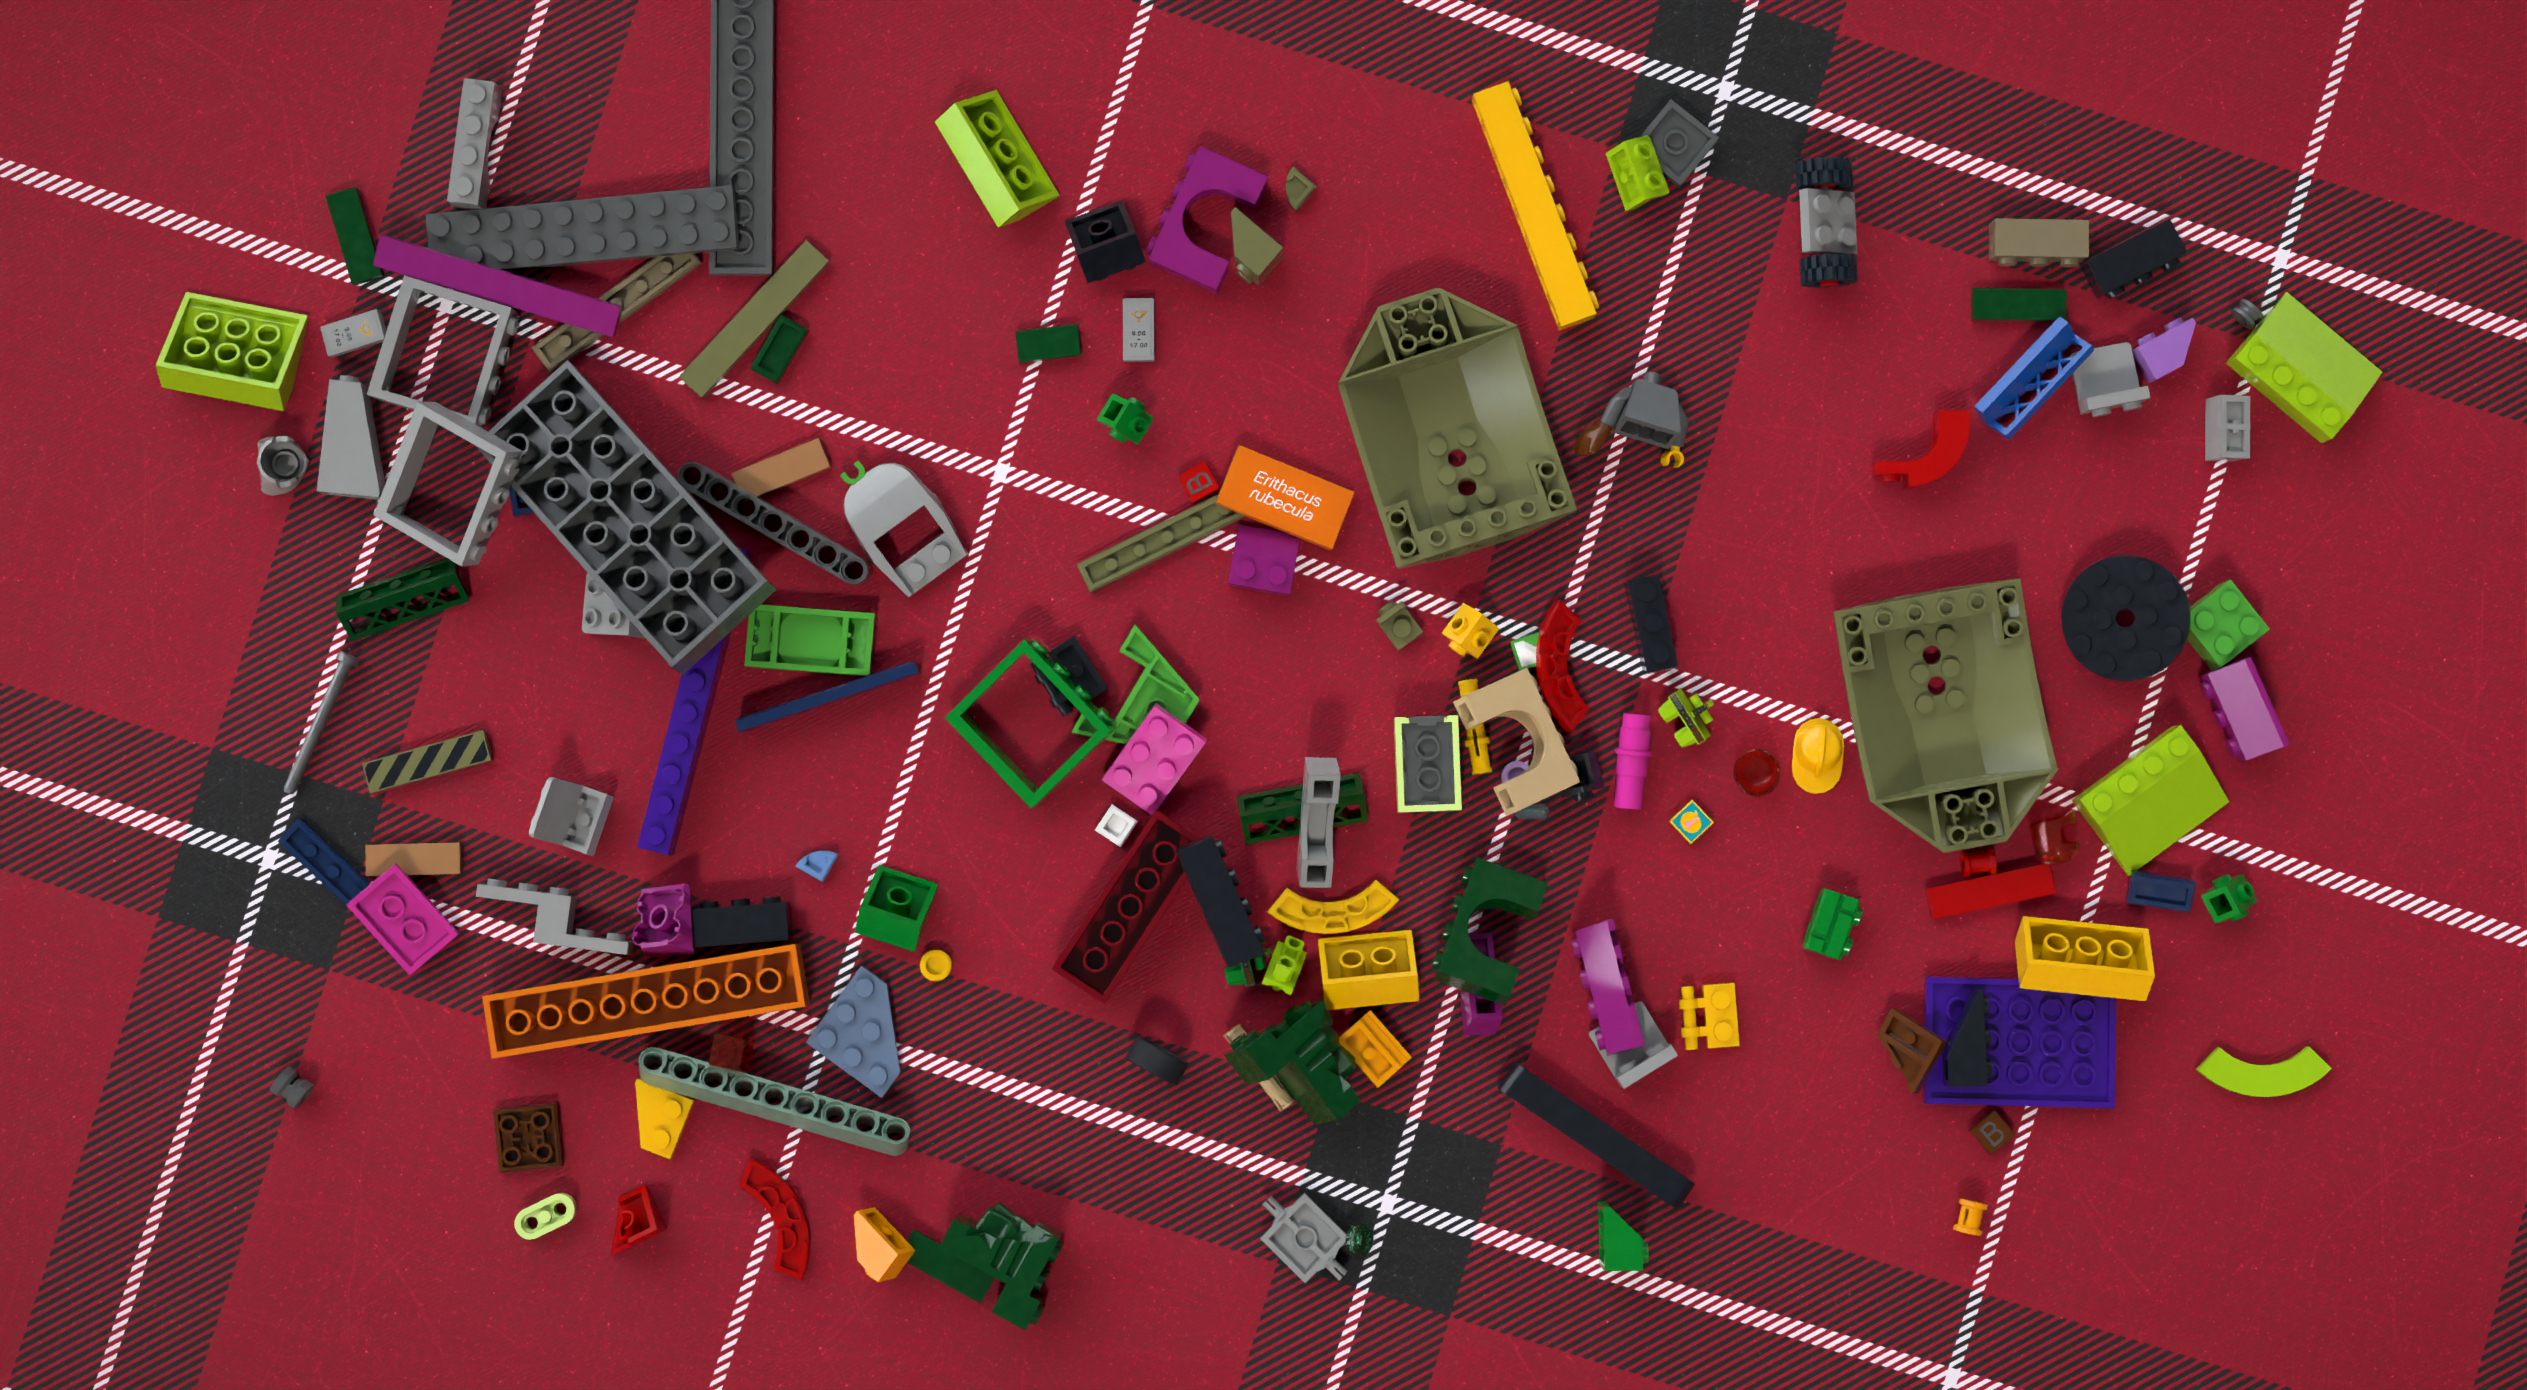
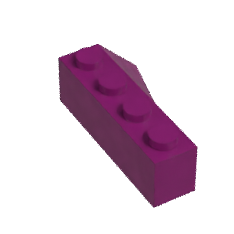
M1613 919L1577 930L1575 933L1576 939L1571 940L1575 958L1581 957L1584 965V970L1579 971L1583 989L1590 988L1592 1000L1587 1001L1591 1020L1598 1019L1600 1031L1595 1032L1599 1050L1605 1049L1607 1056L1645 1046L1635 1004L1631 999L1632 993L1628 976L1623 968L1624 963L1620 944L1615 938L1614 930L1616 928Z

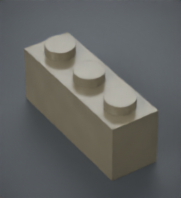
M1995 218L1989 223V261H1998L1999 266H2015L2017 261L2029 262V266L2032 267L2048 266V262H2060L2061 267H2078L2079 262L2082 263L2089 257V220Z

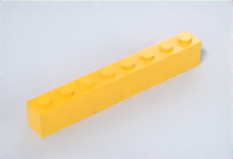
M1509 81L1474 93L1471 101L1558 330L1561 331L1593 319L1597 314L1595 309L1599 308V304L1593 290L1589 292L1584 282V280L1588 279L1586 269L1582 261L1578 263L1573 253V251L1577 250L1575 240L1571 232L1567 234L1562 224V222L1566 221L1564 211L1560 203L1556 205L1551 195V193L1555 192L1554 185L1549 174L1545 176L1540 166V164L1544 163L1543 156L1538 145L1535 147L1532 145L1529 135L1533 134L1532 127L1528 118H1522L1518 107L1522 106V102L1517 89H1511Z

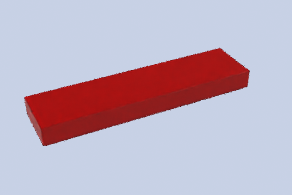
M2043 863L1925 888L1931 919H1938L2056 894L2050 863Z

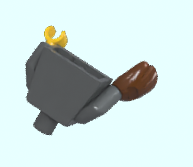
M1648 372L1644 375L1643 380L1636 379L1631 387L1622 388L1610 399L1601 420L1588 425L1580 434L1574 444V451L1580 456L1595 455L1613 430V433L1668 449L1669 451H1665L1661 455V464L1668 466L1670 456L1673 455L1675 457L1674 468H1678L1684 462V456L1680 452V447H1684L1689 419L1678 401V393L1675 389L1662 386V376L1659 373Z

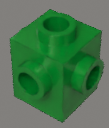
M1112 393L1096 420L1109 428L1110 432L1108 435L1120 443L1124 444L1126 440H1129L1139 445L1154 418L1144 411L1146 405L1137 399L1130 397L1127 400Z
M2243 873L2232 878L2229 874H2225L2213 880V887L2201 895L2215 924L2229 918L2233 922L2249 914L2248 908L2258 902L2253 887L2247 882Z

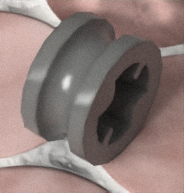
M2242 299L2239 302L2240 307L2233 308L2231 314L2241 325L2252 330L2256 326L2255 321H2260L2263 318V314L2253 303Z

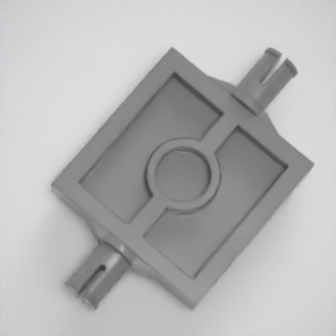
M1305 1192L1294 1204L1285 1208L1271 1195L1267 1200L1275 1209L1267 1201L1262 1206L1275 1219L1272 1226L1260 1239L1304 1283L1325 1267L1339 1281L1342 1275L1335 1268L1343 1275L1348 1271L1335 1257L1339 1248L1347 1241V1234Z

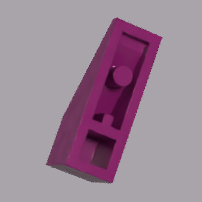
M1469 933L1471 942L1476 949L1485 956L1495 959L1492 933ZM1461 990V1013L1464 1035H1495L1503 1020L1501 1004Z

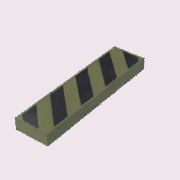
M481 730L362 763L369 793L373 794L493 761L486 731Z

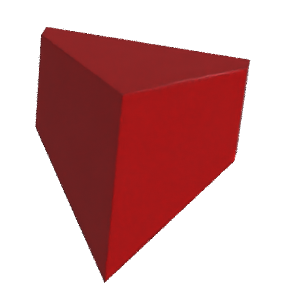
M646 1185L617 1198L619 1209L611 1256L667 1229Z

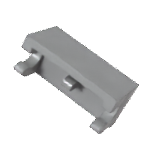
M2218 395L2205 399V461L2227 459V462L2250 459V396Z

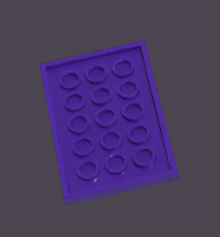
M1925 977L1924 1026L1945 1039L1947 1043L1972 989L1984 990V996H1988L1989 1014L1985 1015V1028L1990 1029L1991 1044L1990 1047H1986V1057L1992 1063V1078H1987L1988 1086H1944L1942 1059L1944 1047L1923 1084V1103L2115 1108L2116 998L2019 988V979Z

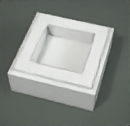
M1112 804L1095 831L1119 847H1122L1138 821Z

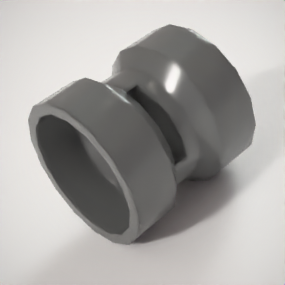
M288 1066L273 1082L270 1091L276 1096L284 1097L287 1100V1105L296 1110L310 1096L315 1085L308 1079L303 1080L300 1078L298 1071L292 1066Z

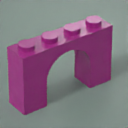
M1199 146L1197 153L1191 152L1186 161L1184 169L1188 170V173L1183 182L1178 180L1171 195L1175 201L1171 210L1165 208L1158 224L1162 227L1158 238L1154 236L1151 238L1146 254L1150 255L1148 258L1150 265L1217 294L1228 272L1230 263L1228 260L1197 247L1189 240L1183 228L1186 212L1195 201L1209 195L1224 196L1256 210L1268 184V176Z

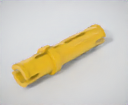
M1478 680L1459 681L1460 696L1463 697L1478 690ZM1484 723L1466 730L1467 740L1465 741V747H1469L1472 775L1492 772L1487 744H1490L1489 737H1486Z

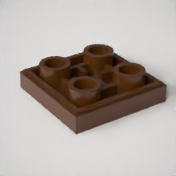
M558 1103L493 1110L499 1173L564 1165Z

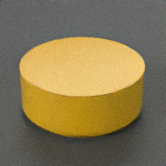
M931 950L923 955L920 961V970L928 980L940 981L950 974L952 961L946 952Z

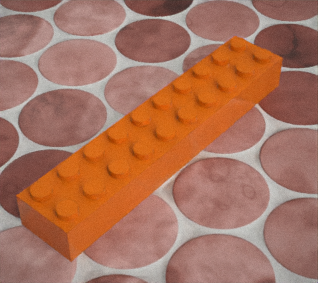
M800 943L482 996L492 1059L810 1006Z

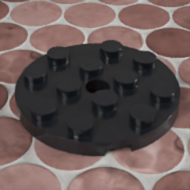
M2113 556L2089 566L2072 583L2062 607L2063 634L2072 654L2091 672L2117 681L2141 680L2163 671L2182 652L2191 628L2189 600L2179 580L2162 565L2139 556ZM2124 609L2131 610L2135 615V621L2130 627H2122L2117 621L2118 613Z

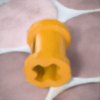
M1960 1198L1959 1204H1961L1959 1219L1958 1223L1954 1224L1953 1230L1981 1236L1980 1224L1983 1210H1987L1988 1205Z

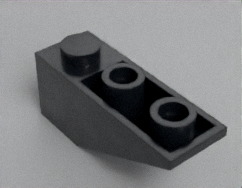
M1972 989L1942 1053L1944 1086H1988L1987 1078H1992V1063L1986 1057V1047H1990L1991 1044L1990 1029L1985 1028V1015L1989 1014L1988 996H1984V990Z

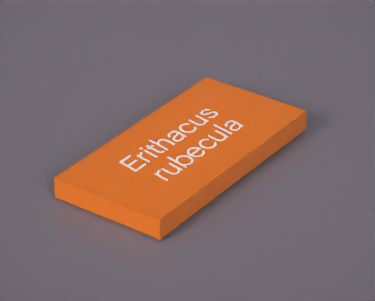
M1238 445L1215 504L1331 551L1354 492Z

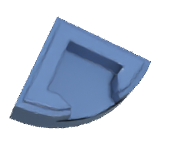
M815 851L800 859L795 867L824 882L839 854L832 851Z

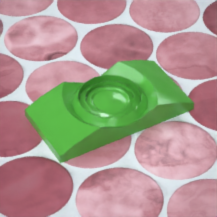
M759 605L748 617L744 666L775 670L869 676L871 674L875 613Z

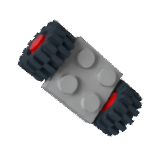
M1819 157L1817 159L1799 161L1795 163L1796 189L1799 191L1802 252L1821 254V256L1814 255L1800 259L1801 285L1807 288H1830L1833 286L1841 287V285L1855 284L1858 282L1857 257L1854 256L1857 255L1855 193L1837 191L1853 186L1852 160L1843 157Z

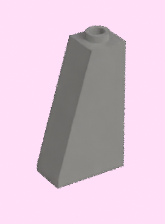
M340 375V380L329 379L317 492L325 495L379 500L385 486L384 473L370 396L366 395L368 386L359 382L358 377Z

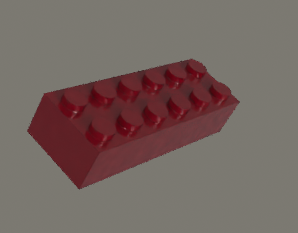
M1156 810L1058 958L1052 970L1105 1004L1187 880L1175 850L1200 838Z

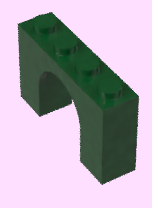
M1477 857L1473 866L1466 865L1460 883L1465 884L1463 894L1457 893L1451 911L1455 912L1456 915L1453 923L1447 921L1441 939L1446 941L1443 952L1437 950L1431 968L1436 969L1433 980L1505 1006L1511 997L1520 968L1492 959L1479 952L1469 937V918L1480 910L1498 908L1534 920L1539 912L1548 883Z

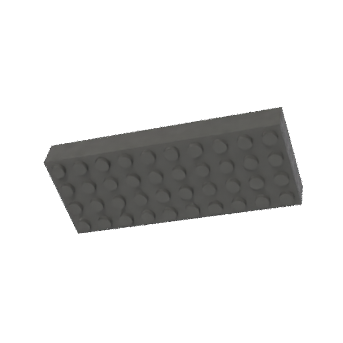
M567 360L488 431L524 452L518 466L520 470L514 476L511 487L667 663L680 674L684 675L777 590L570 361ZM477 447L493 465L495 456Z

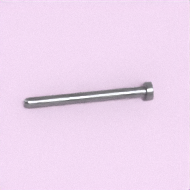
M342 651L338 652L336 659L340 660L284 785L286 793L293 794L296 792L351 666L357 667L360 659Z

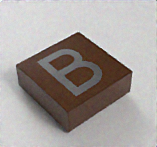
M1995 1110L1990 1111L1969 1129L1990 1155L2015 1135Z

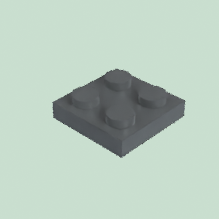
M1672 99L1669 100L1640 136H1650L1663 175L1678 188H1680L1719 139L1716 134Z

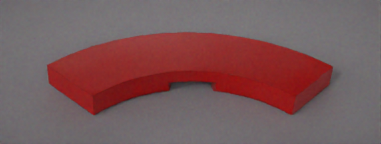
M1559 599L1555 600L1549 608L1539 632L1536 648V670L1540 689L1550 712L1568 733L1575 729L1590 708L1579 696L1567 668V655H1569L1571 640L1581 619Z
M750 1157L738 1187L753 1195L769 1212L774 1222L777 1236V1254L773 1270L803 1281L810 1254L809 1228L803 1207L791 1186L781 1175L765 1163Z

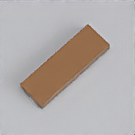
M817 438L731 474L737 485L760 497L827 470L831 466L821 441ZM746 499L743 502L746 503L751 499Z
M462 843L365 845L366 876H380L394 863H397L407 875L462 874Z

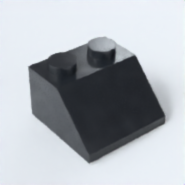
M1123 200L1064 221L1087 284L1103 280L1115 273L1131 270L1137 265L1146 263L1136 231Z

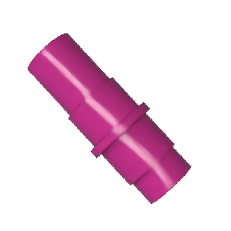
M1623 713L1618 748H1615V753L1617 754L1615 774H1617L1614 807L1642 810L1648 758L1652 757V752H1649L1651 738L1650 715Z

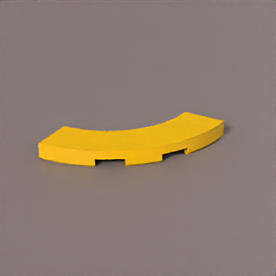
M1377 880L1361 893L1349 899L1336 902L1309 900L1286 888L1267 912L1281 922L1299 930L1332 934L1348 932L1374 922L1391 910L1399 899Z

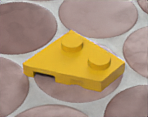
M637 1078L635 1086L641 1148L672 1159L695 1099L650 1086L644 1083L641 1078Z

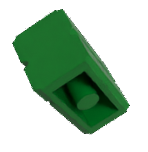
M1821 888L1801 948L1835 960H1841L1842 955L1848 956L1853 943V938L1849 937L1852 925L1858 926L1863 913V908L1859 907L1860 900Z

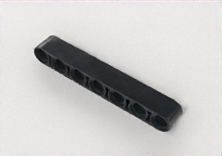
M1516 1062L1512 1064L1497 1088L1675 1209L1678 1210L1694 1187L1695 1183Z

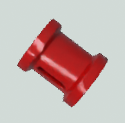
M1988 846L1986 850L1967 852L1966 849L1959 851L1960 869L1963 877H1969L1970 873L1979 872L1996 874L1997 862L1993 846Z

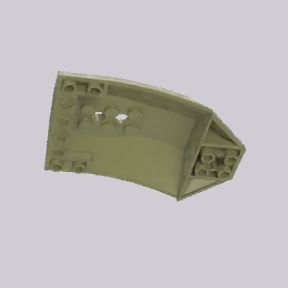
M1439 287L1378 306L1338 382V387L1397 569L1471 553L1517 538L1576 512L1577 507L1539 398L1518 325ZM1456 450L1462 451L1467 457L1465 464L1460 467L1452 466L1448 461V456L1451 452ZM1463 481H1471L1475 484L1476 491L1472 495L1465 496L1459 492V484Z
M2021 578L1948 587L1887 598L1833 611L1848 705L1870 802L1943 853L2006 842L2059 769L2057 768L2034 664ZM1929 646H1935L1939 652L1938 659L1933 663H1926L1923 659V651ZM1933 677H1941L1945 682L1944 690L1937 695L1931 694L1928 690V682Z

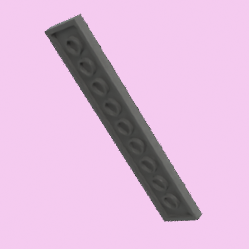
M711 0L710 187L728 185L735 187L739 249L709 252V274L711 276H773L775 0Z
M732 185L426 214L428 248L504 271L739 249L735 187Z

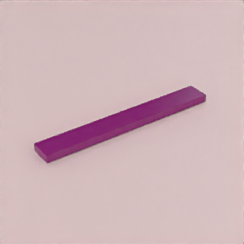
M380 235L373 266L610 337L616 335L623 307L386 235Z

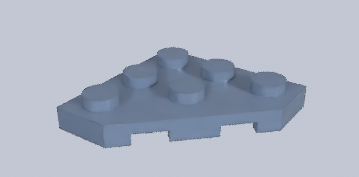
M862 965L806 1043L879 1097L883 1098L901 1073L895 1026L889 998V987L885 981Z

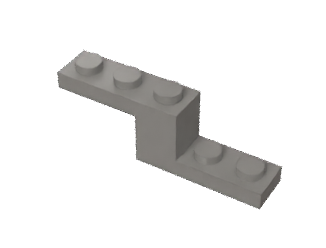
M488 879L487 884H477L476 897L538 905L533 943L624 955L633 953L634 943L632 941H625L626 935L607 932L606 938L594 937V930L576 928L575 934H572L577 896L568 895L569 889L550 887L549 892L537 891L538 885L519 883L518 888L506 887L507 881Z

